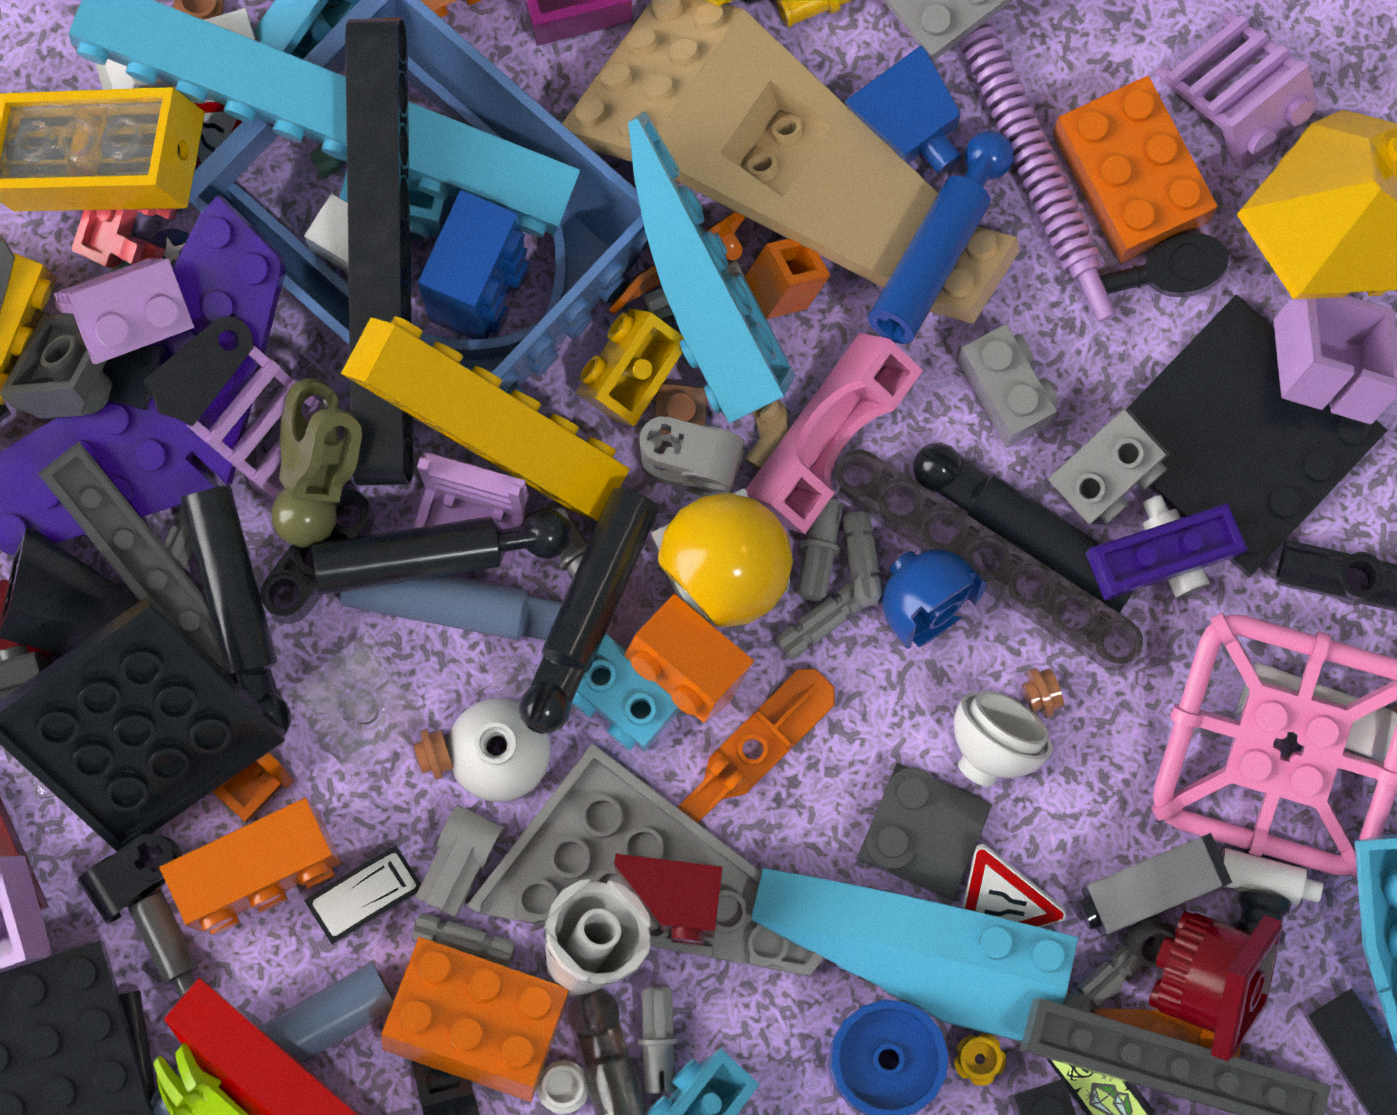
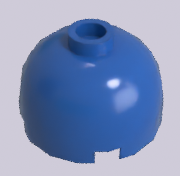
M930 549L918 555L913 551H909L899 557L889 569L892 577L886 583L882 596L885 620L906 649L911 648L912 641L917 647L924 646L963 618L954 615L968 598L974 606L986 590V581L962 556L948 550Z

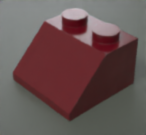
M615 853L614 866L617 875L627 888L638 896L658 928L662 932L671 933V943L703 946L704 937L714 939L723 866Z

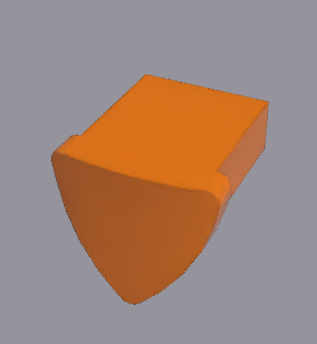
M268 752L212 792L245 823H248L282 785L287 789L294 780L287 770Z

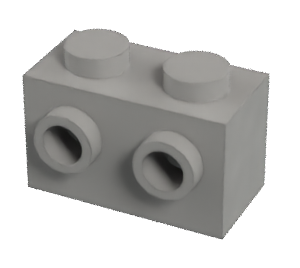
M1007 324L963 346L957 360L1006 448L1051 425L1057 413L1054 406L1058 404L1057 396L1051 384L1045 377L1038 379L1029 362L1033 361V356L1025 339L1019 333L1013 336Z
M1123 409L1054 472L1048 480L1089 525L1095 523L1099 518L1107 525L1129 505L1123 497L1139 483L1144 490L1147 489L1167 470L1162 461L1170 453L1129 409Z

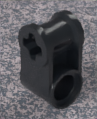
M143 834L115 854L106 857L89 868L77 879L106 924L118 920L122 917L121 910L131 903L136 904L145 899L147 895L166 883L160 868L145 867L144 863L150 858L147 849L150 847L163 850L164 853L158 858L159 864L162 866L182 856L177 843L165 836Z

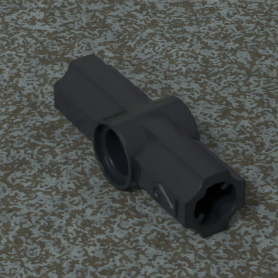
M1291 540L1284 542L1276 571V585L1337 598L1340 602L1347 605L1363 604L1397 612V564L1380 561L1376 556L1367 552L1349 554ZM1348 568H1357L1366 575L1368 579L1367 590L1358 591L1348 584L1346 579Z

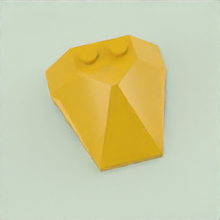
M1343 109L1311 123L1299 136L1300 138L1294 146L1282 157L1273 172L1261 183L1237 213V216L1293 300L1345 297L1350 292H1367L1368 296H1382L1387 291L1397 290V123Z

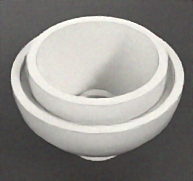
M981 691L967 693L959 702L954 714V734L963 756L958 762V767L971 781L981 786L990 787L994 785L998 778H1019L1037 771L1052 754L1053 747L1046 726L1035 713L1019 701L999 692Z
M494 698L478 702L459 716L450 731L447 750L453 765L451 772L457 782L467 792L477 798L491 802L515 800L533 790L546 773L551 755L549 735L539 734L527 728L520 718V702L505 698ZM495 736L502 737L507 742L506 751L498 756L491 755L487 751L488 741Z

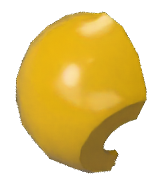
M732 493L703 496L679 510L663 533L658 554L659 566L672 580L683 588L715 626L721 628L750 624L771 611L787 590L793 564L789 535L777 516L756 499Z

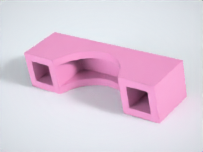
M859 333L747 486L745 491L748 497L756 499L772 511L783 527L806 534L835 493L831 486V473L835 461L844 446L868 422L882 414L894 411L923 372V369L891 339Z

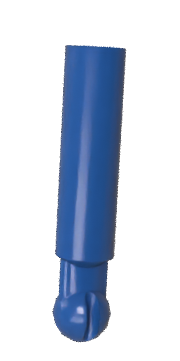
M988 130L978 132L972 137L965 151V162L968 167L965 176H951L943 184L868 315L869 324L882 337L891 339L894 343L907 344L911 343L917 335L990 206L991 198L984 189L985 184L989 180L1002 177L1010 169L1014 150L1010 140L1001 133Z

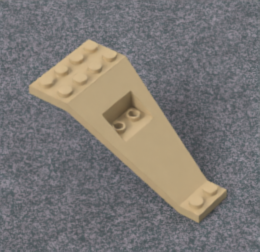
M651 0L562 123L592 151L632 162L628 122L646 111L679 167L680 176L674 178V180L687 185L689 188L770 230L802 244L803 247L806 246L818 252L819 255L883 288L938 195V192L867 127L745 9L726 4L718 7L704 0ZM977 227L930 312L974 324L1020 251L1017 237Z

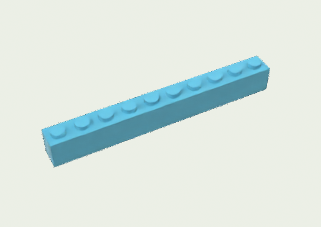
M81 0L68 33L71 45L78 47L76 53L79 56L101 65H105L107 59L127 66L126 74L139 81L155 84L156 79H160L175 85V89L190 101L203 104L205 99L208 98L225 105L224 112L238 120L253 123L256 117L274 124L273 132L286 139L302 142L303 137H307L322 143L321 150L326 154L347 161L345 76L154 0ZM408 102L409 178L420 182L418 188L421 191L440 199H447L449 194L457 197L461 189L518 213L521 231L527 234L543 237L545 232L552 235L556 233L580 169Z

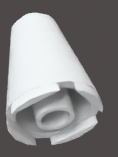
M592 879L580 880L563 889L547 912L544 930L548 978L551 983L568 989V996H582L627 978L640 967L649 953L651 944L649 913L638 896L620 883L613 881L608 883L590 882Z

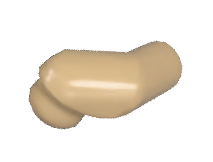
M776 400L753 412L760 439L744 459L758 471L790 429L787 409L780 400Z

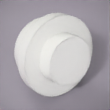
M566 1060L556 1061L545 1067L537 1086V1093L542 1104L550 1111L559 1114L572 1113L581 1108L590 1092V1082L586 1072L578 1064Z

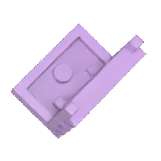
M1228 11L1222 16L1223 21L1227 24L1224 29L1172 71H1169L1162 65L1155 71V74L1164 84L1222 128L1229 157L1244 170L1257 158L1268 154L1275 143L1291 130L1303 125L1311 117L1312 113L1318 109L1309 65L1303 60L1298 63L1290 57L1288 49L1282 44L1277 47L1269 41L1268 34L1262 29L1257 32L1249 26L1248 19L1242 14L1237 17L1231 11ZM1241 39L1247 40L1191 87L1187 85L1188 82ZM1261 54L1267 55V57L1213 101L1209 102L1206 100Z
M148 258L53 293L57 312L74 314L92 364L104 362L194 328L169 258Z
M252 345L248 356L261 366L209 430L198 421L193 426L187 425V427L250 479L248 484L264 497L274 501L277 494L285 489L279 480L281 468L280 438L255 469L245 459L283 414L286 395L290 387L298 381L292 379L276 362L270 360L258 348ZM274 377L283 385L282 389L231 450L222 442L223 438ZM313 396L309 397L304 402L305 408L301 411L304 418L311 419L312 415L319 411L321 401ZM338 426L339 438L345 431L343 426Z
M427 452L424 453L423 458L420 457L417 469L425 486V492L413 528L490 516L502 529L523 525L531 502L528 499L529 493H527L528 488L525 486V480ZM516 550L505 552L500 566L510 569Z

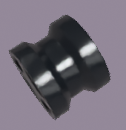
M1241 891L1238 898V904L1242 908L1240 919L1233 923V926L1253 933L1264 915L1280 920L1283 923L1284 916L1290 913L1292 902L1271 895ZM1283 929L1280 944H1284L1286 933Z

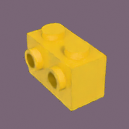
M629 309L627 314L622 313L610 326L607 333V338L610 340L600 355L593 356L583 367L579 376L581 384L575 391V394L615 422L635 426L683 353L680 341L684 338L679 332L653 313Z

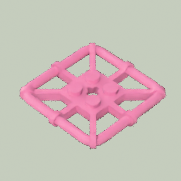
M1223 612L1211 617L1212 623L1206 627L1199 640L1180 704H1175L1171 712L1170 718L1174 721L1154 785V805H1152L1151 810L1158 821L1164 820L1167 824L1179 830L1195 835L1204 836L1211 833L1214 840L1246 849L1247 854L1262 857L1263 854L1331 875L1347 876L1352 874L1354 878H1357L1355 847L1328 801V797L1338 768L1376 779L1378 782L1359 840L1383 835L1397 793V724L1384 763L1345 752L1344 748L1354 721L1397 700V659L1333 641L1330 634L1317 631L1316 635H1312L1246 615L1231 614L1225 616ZM1237 635L1309 655L1298 691L1262 681ZM1221 643L1225 645L1249 688L1240 720L1200 709ZM1325 660L1395 680L1347 705L1312 696ZM1194 728H1203L1234 737L1225 767L1174 792ZM1288 732H1294L1297 734V743L1302 745L1303 748L1300 752H1293L1290 757L1282 756L1280 748L1273 745L1276 738L1285 739ZM1231 783L1265 793L1253 830L1183 809L1185 806ZM1279 798L1316 808L1341 855L1269 835V829Z

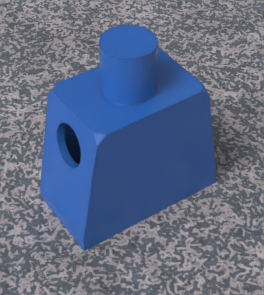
M921 45L845 100V105L907 164L923 155L937 174L940 175L953 167L962 157L947 138V135L958 127L960 119L959 109L926 50Z

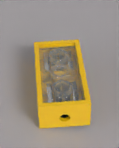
M174 87L0 93V203L14 212L188 208L205 112Z

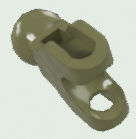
M307 378L294 383L286 395L280 424L281 468L279 480L285 489L277 494L271 507L272 525L276 534L285 542L300 548L310 547V544L321 543L331 535L337 522L336 505L334 502L340 501L345 482L350 480L356 470L362 440L360 424L349 411L339 409V400L334 391L326 382L317 378ZM314 395L322 397L319 411L313 414L311 419L304 418L301 413L303 403ZM338 426L345 427V433L341 439L338 436Z

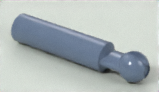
M452 575L341 592L340 599L341 606L513 640H519L522 636L546 640L562 605V602L532 597L528 590Z
M371 961L259 1027L303 1063L389 1013L394 997L379 970ZM157 1088L151 1098L154 1115H170L161 1097L159 1088Z

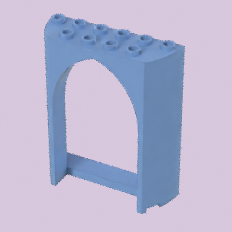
M360 0L303 60L339 74L346 67L345 31L348 19L402 17L407 32L408 81L451 119L580 169L556 233L554 235L551 234L555 247V276L549 304L542 320L526 329L490 339H450L422 333L419 338L431 347L437 341L456 350L463 355L459 364L470 371L473 370L474 366H478L503 380L499 388L509 395L512 394L513 390L523 393L524 390L520 386L532 373L539 377L555 362L558 357L555 348L567 336L574 340L584 332L593 318L588 313L601 300L608 304L622 291L627 283L623 276L634 266L641 254L649 248L637 189L421 0ZM256 117L253 123L243 121L194 171L189 202L202 213L216 196L224 197L282 255L286 266L282 286L350 346L349 284L234 182L279 136L273 132L274 124Z

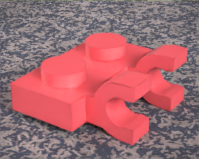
M178 208L84 210L71 251L109 268H115L122 260L134 264L148 258L160 259L163 257L164 248L130 236L137 213L139 211L153 217L157 214L166 219L175 220Z

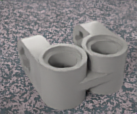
M659 416L649 420L640 432L641 464L649 478L660 483L682 488L694 495L703 497L733 493L744 455L743 446L745 440L741 436L721 428L697 425L671 417ZM668 430L671 434H662L661 431ZM662 446H669L665 449L664 454H658ZM656 467L665 469V471L656 469Z

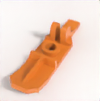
M736 211L705 230V232L711 231L713 234L718 232L727 248L725 255L728 262L738 259L743 252L742 245L734 233L745 219V216ZM655 263L627 282L622 291L606 309L609 314L615 315L621 307L661 284Z
M817 668L797 669L709 757L704 780L677 808L696 823H699L721 800L745 795L835 706V686ZM748 741H757L762 745L763 753L759 758L749 759L744 755L743 746Z

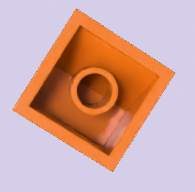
M673 594L635 634L624 655L631 661L632 667L641 677L656 682L671 695L674 704L681 711L689 715H695L703 723L727 706L754 663L751 657L676 594Z

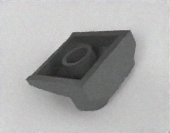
M44 313L4 384L0 395L13 408L32 414L37 418L83 416L94 414L106 405L109 400L112 381L103 371L106 361L92 364L74 314L50 315L49 313Z
M897 763L856 859L953 900L982 833L992 804L932 778L921 769L909 768Z

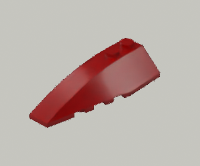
M200 977L197 978L164 1017L165 1022L181 1044L185 1043L190 1048L199 1068L207 1074L220 1079L221 1084L219 1088L248 1115H363Z

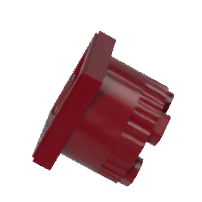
M1184 911L1176 929V939L1167 936L1158 953L1156 966L1164 969L1162 978L1156 981L1148 1004L1163 1014L1215 1033L1211 1055L1227 1062L1233 1059L1267 1005L1283 929L1282 921L1264 915L1253 933L1196 912Z

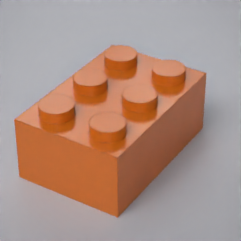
M1149 75L1057 118L1052 135L1120 265L1153 250L1160 243L1171 237L1187 234L1211 221L1218 206Z
M305 797L172 860L159 868L185 925L200 932L210 931V934L213 936L238 925L240 920L237 914L250 908H257L259 913L286 902L288 898L285 892L298 885H305L307 890L327 883L336 877L333 869L342 865L343 862L318 808Z
M418 937L381 1033L382 1050L532 1102L567 1005L569 990L549 981Z

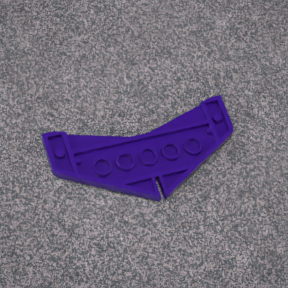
M216 196L199 215L173 267V272L194 328L147 345L160 346L165 350L162 364L211 323L222 317H234L243 321L251 331L252 345L263 354L266 352L285 276V262L279 251L224 197ZM228 332L220 334L218 341L221 348L227 351L234 350L236 338ZM247 356L198 419V422L209 430L261 366ZM153 397L148 403L149 408L147 410L108 401L101 410L94 414L55 418L0 451V550L6 554L15 555L26 528L38 531L56 544L86 535L37 474L79 441L140 517L180 506V497L220 487L191 458L194 454L226 485L233 483L236 468L191 431L187 424L175 418L159 414ZM252 404L222 440L231 450L245 434Z

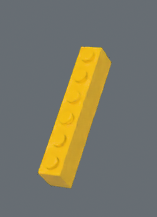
M394 316L391 323L370 318L341 372L342 375L509 475L525 480L526 485L566 509L588 519L599 521L612 489L621 487L630 468L613 459L616 453L613 447L593 437H589L587 442L576 436L579 427L559 415L552 413L548 419L538 412L541 403L517 390H513L512 394L509 395L499 388L503 380L493 373L478 366H474L473 370L470 371L459 364L463 355L456 350L437 341L431 347L419 339L423 331L412 323L397 316Z

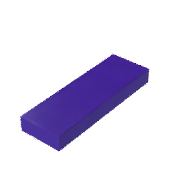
M1226 503L1091 547L1085 554L1103 598L1108 600L1241 556L1248 549L1229 504Z

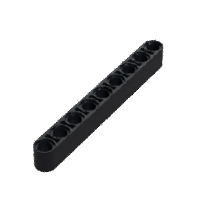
M402 17L348 19L346 24L350 355L371 317L391 323L394 316H397L412 323L408 43L406 26ZM350 380V413L362 429L357 466L353 473L355 484L357 486L409 485L413 477L414 464L413 417Z

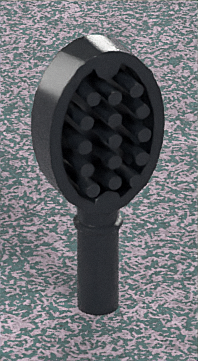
M1187 233L1171 237L1160 243L1152 250L1144 265L1138 267L1134 265L1133 268L1099 276L1107 294L1136 287L1140 289L1141 286L1150 285L1162 295L1189 297L1206 292L1221 281L1227 271L1229 256L1226 247L1220 240L1210 235Z

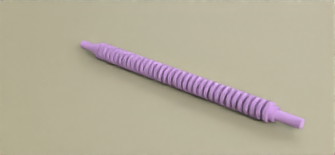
M990 18L962 39L959 45L965 53L967 63L971 64L972 74L977 75L975 80L978 86L982 87L980 91L983 97L987 98L986 104L992 110L991 115L993 119L998 121L996 126L999 132L1003 133L1002 135L1010 140L1014 150L1013 163L1015 167L1019 168L1018 174L1020 178L1025 179L1023 184L1025 189L1030 191L1028 195L1031 202H1036L1034 208L1037 214H1041L1039 217L1041 224L1047 226L1045 228L1047 237H1053L1050 243L1053 249H1058L1055 254L1059 261H1063L1061 263L1063 271L1065 273L1070 272L1073 280H1079L1098 323L1105 322L1115 317L1117 313L1097 272L1101 267L1097 260L1101 254L1098 248L1093 247L1095 245L1093 237L1091 235L1087 236L1090 230L1087 224H1082L1084 217L1081 212H1077L1079 207L1077 202L1072 200L1073 194L1071 189H1065L1068 186L1066 178L1060 177L1063 172L1059 165H1055L1057 164V159L1051 153L1052 148L1050 144L1045 142L1047 137L1044 131L1040 130L1041 124L1039 120L1034 119L1036 116L1035 111L1032 107H1029V98L1024 95L1023 85L1018 84L1020 79L1017 73L1013 72L1015 68L1012 62L1008 61L1009 55L1003 49L1004 44L1002 40L997 38L999 35L996 27L992 26L993 21Z

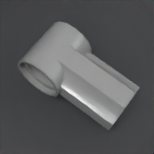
M456 805L441 832L437 843L439 850L415 898L456 918L472 889L480 869L484 870L489 864L491 849L496 841L500 842L505 827L460 805Z

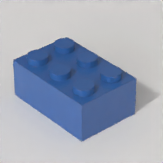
M460 189L417 282L430 322L472 340L488 339L490 333L498 335L501 332L509 313V307L504 305L511 287L517 290L521 288L530 267V262L525 260L527 248L524 247L523 242L525 234L521 232L518 213Z

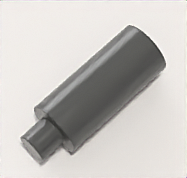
M161 892L137 902L128 910L164 985L173 983L181 998L196 981L192 973L198 970L199 967L164 894Z

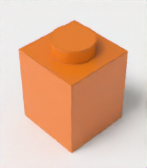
M789 238L766 244L744 278L767 320L808 309L831 275L818 252L806 246L803 247L802 244Z

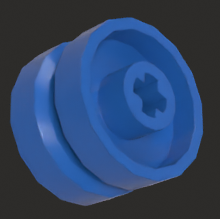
M881 1000L860 1007L841 1023L830 1043L828 1067L834 1088L848 1106L864 1115H910L920 1111L938 1094L946 1079L949 1054L942 1031L927 1013L908 1002ZM891 1049L897 1053L898 1058L895 1061L898 1062V1065L893 1070H885L880 1066L878 1057L882 1051L885 1052Z

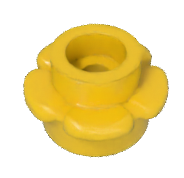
M982 1033L977 1037L968 1035L958 1043L956 1047L958 1056L954 1059V1066L957 1073L963 1079L969 1078L972 1084L984 1086L992 1083L994 1077L1002 1074L1004 1071L1006 1055L1000 1050V1042L994 1036L987 1033ZM977 1054H982L985 1057L983 1064L975 1062Z

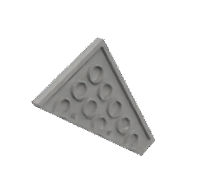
M593 743L467 904L469 908L479 914L545 926L547 912L556 897L563 889L580 880L592 879L590 882L603 883L613 881L627 888L616 873L614 866L615 853L723 866L714 939L704 937L703 946L671 943V933L662 932L650 917V946L809 977L824 958L751 921L762 872Z

